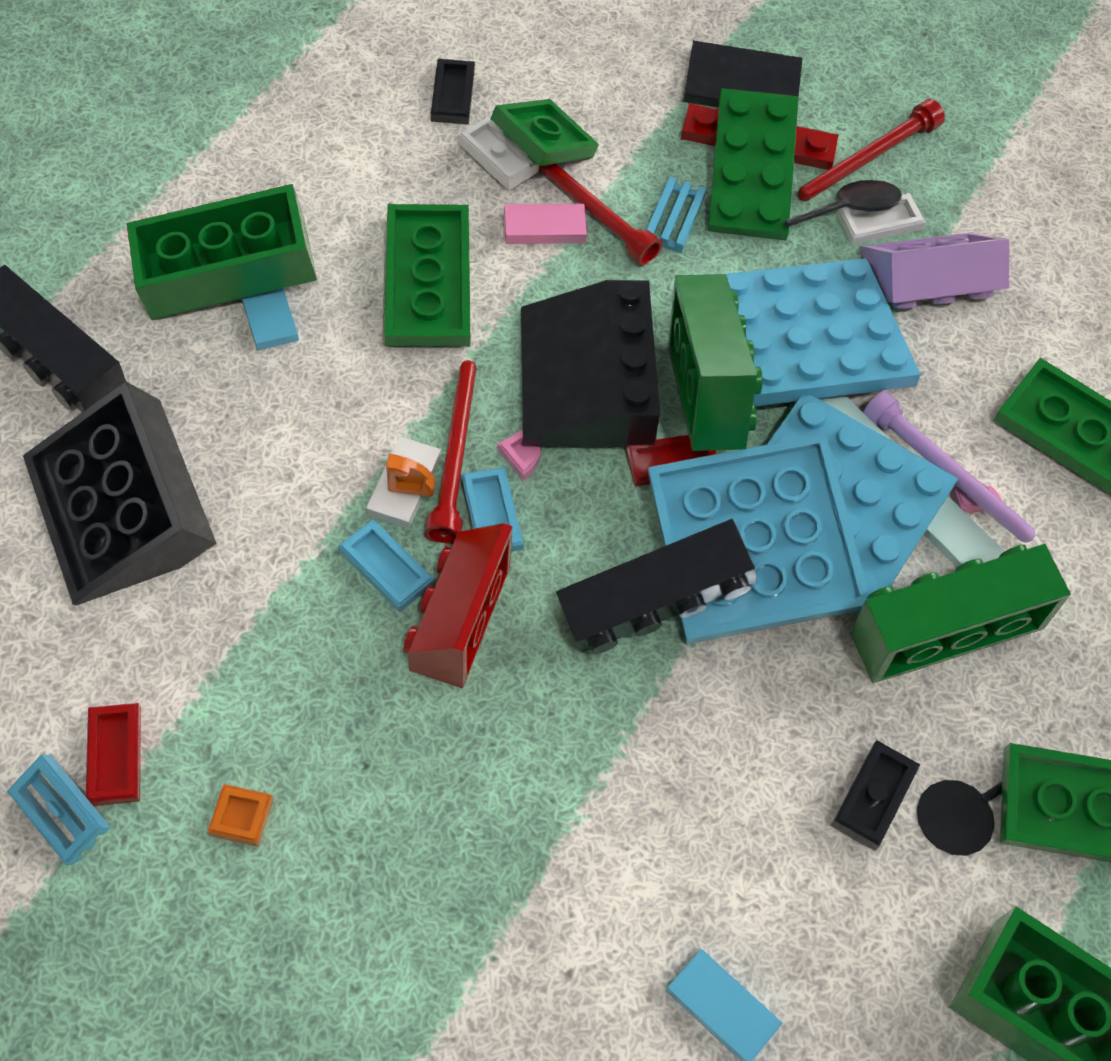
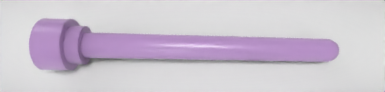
M882 391L869 402L863 413L878 428L881 426L884 430L891 429L927 461L957 477L958 481L955 485L1021 542L1027 543L1034 539V528L902 416L903 410L899 408L900 402L890 393Z

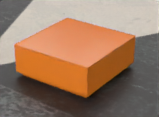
M223 784L207 831L208 835L259 847L273 803V796L267 793Z

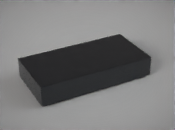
M437 59L431 122L469 125L475 75L474 61Z

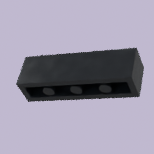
M5 264L0 267V350L8 358L13 360L18 356L24 361L23 367L31 378L38 384H42L45 381L53 387L51 390L54 396L68 410L75 406L83 412L126 381L120 362L9 267Z
M732 518L557 590L556 594L575 642L581 652L590 650L592 654H599L614 648L618 644L617 639L634 632L636 636H643L658 630L662 626L661 621L679 614L681 618H687L696 615L707 607V602L724 596L725 600L740 597L751 589V584L757 582L755 566Z

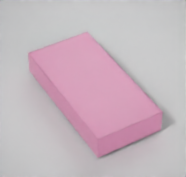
M504 204L506 244L586 243L587 229L584 204Z

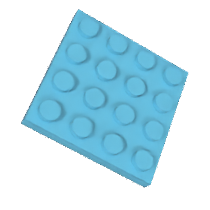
M867 258L726 274L731 291H737L738 314L745 316L746 340H752L754 345V366H759L762 370L761 394H754L753 404L755 406L798 401L800 397L813 395L816 398H826L917 386L921 374Z
M813 395L802 396L768 444L826 433L869 594L878 589L891 586L952 491L958 478Z
M826 433L648 467L649 481L664 546L733 518L756 569L757 582L751 584V589L744 595L730 600H725L724 596L707 602V607L700 613L687 618L680 617L686 644L861 611L869 595V590Z

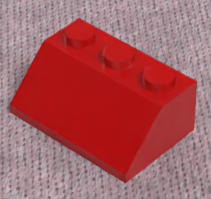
M502 523L460 531L455 538L452 548L444 547L437 565V573H441L436 587L429 585L421 602L420 612L424 613L419 627L411 626L405 639L403 653L408 654L409 671L464 688L510 570L513 526Z

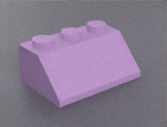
M970 232L860 246L863 258H867L887 302L892 303V308L916 307L917 300L930 299V303L935 304L955 302V295L968 294V298L972 299L990 298L994 296V290L1009 289V239Z

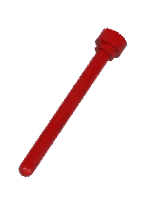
M931 98L919 103L913 108L907 121L800 187L797 193L798 198L802 201H809L916 132L930 133L937 129L945 121L942 106Z
M557 164L539 166L540 172L577 203L584 204L585 209L621 238L626 243L625 248L628 250V256L643 267L658 256L663 243L651 231L635 230Z
M471 360L463 361L459 368L438 506L428 514L424 532L425 537L431 542L453 544L458 532L462 531L463 520L459 516L460 513L456 509L477 370L476 364Z

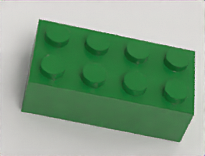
M293 184L126 223L135 289L151 320L317 280L306 223Z
M726 274L675 275L668 347L692 451L746 449L749 431H755L757 413L753 400L754 394H761L762 370L761 367L754 366V345L752 340H746L745 316L738 314L737 291H731Z
M1045 543L1028 549L1026 545H1017L1004 551L997 559L983 562L980 558L973 559L958 566L955 572L939 576L936 572L928 573L915 579L911 586L898 590L888 586L872 592L867 596L851 631V637L872 683H876L1044 630L1071 593Z
M1017 906L1013 907L995 921L949 1008L1027 1061H1111V967Z

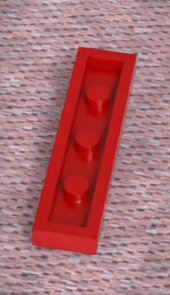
M689 103L681 139L715 146L718 109ZM797 126L794 163L829 170L834 163L839 135Z

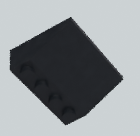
M604 280L522 306L523 446H654L660 418L649 280Z
M126 381L23 455L73 605L83 604L180 569L217 544L161 401Z

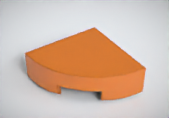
M395 454L388 455L386 465L388 491L433 496L436 483L435 478L425 466L407 457Z

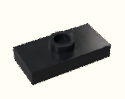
M876 740L830 826L876 851L880 847L921 764Z

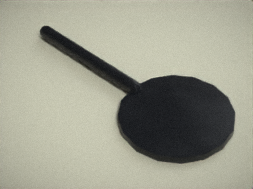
M860 180L851 182L839 190V201L785 220L784 224L786 227H791L843 207L866 212L891 209L900 203L902 193L898 187L885 181Z
M943 780L931 784L922 793L917 806L918 824L924 836L937 849L951 855L968 856L981 851L991 840L995 828L993 811L988 802L1002 794V782L983 794L975 787L959 780Z

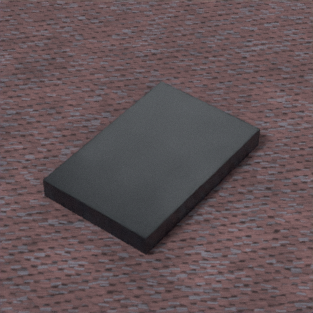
M693 40L683 102L719 108L721 88L799 96L803 58Z

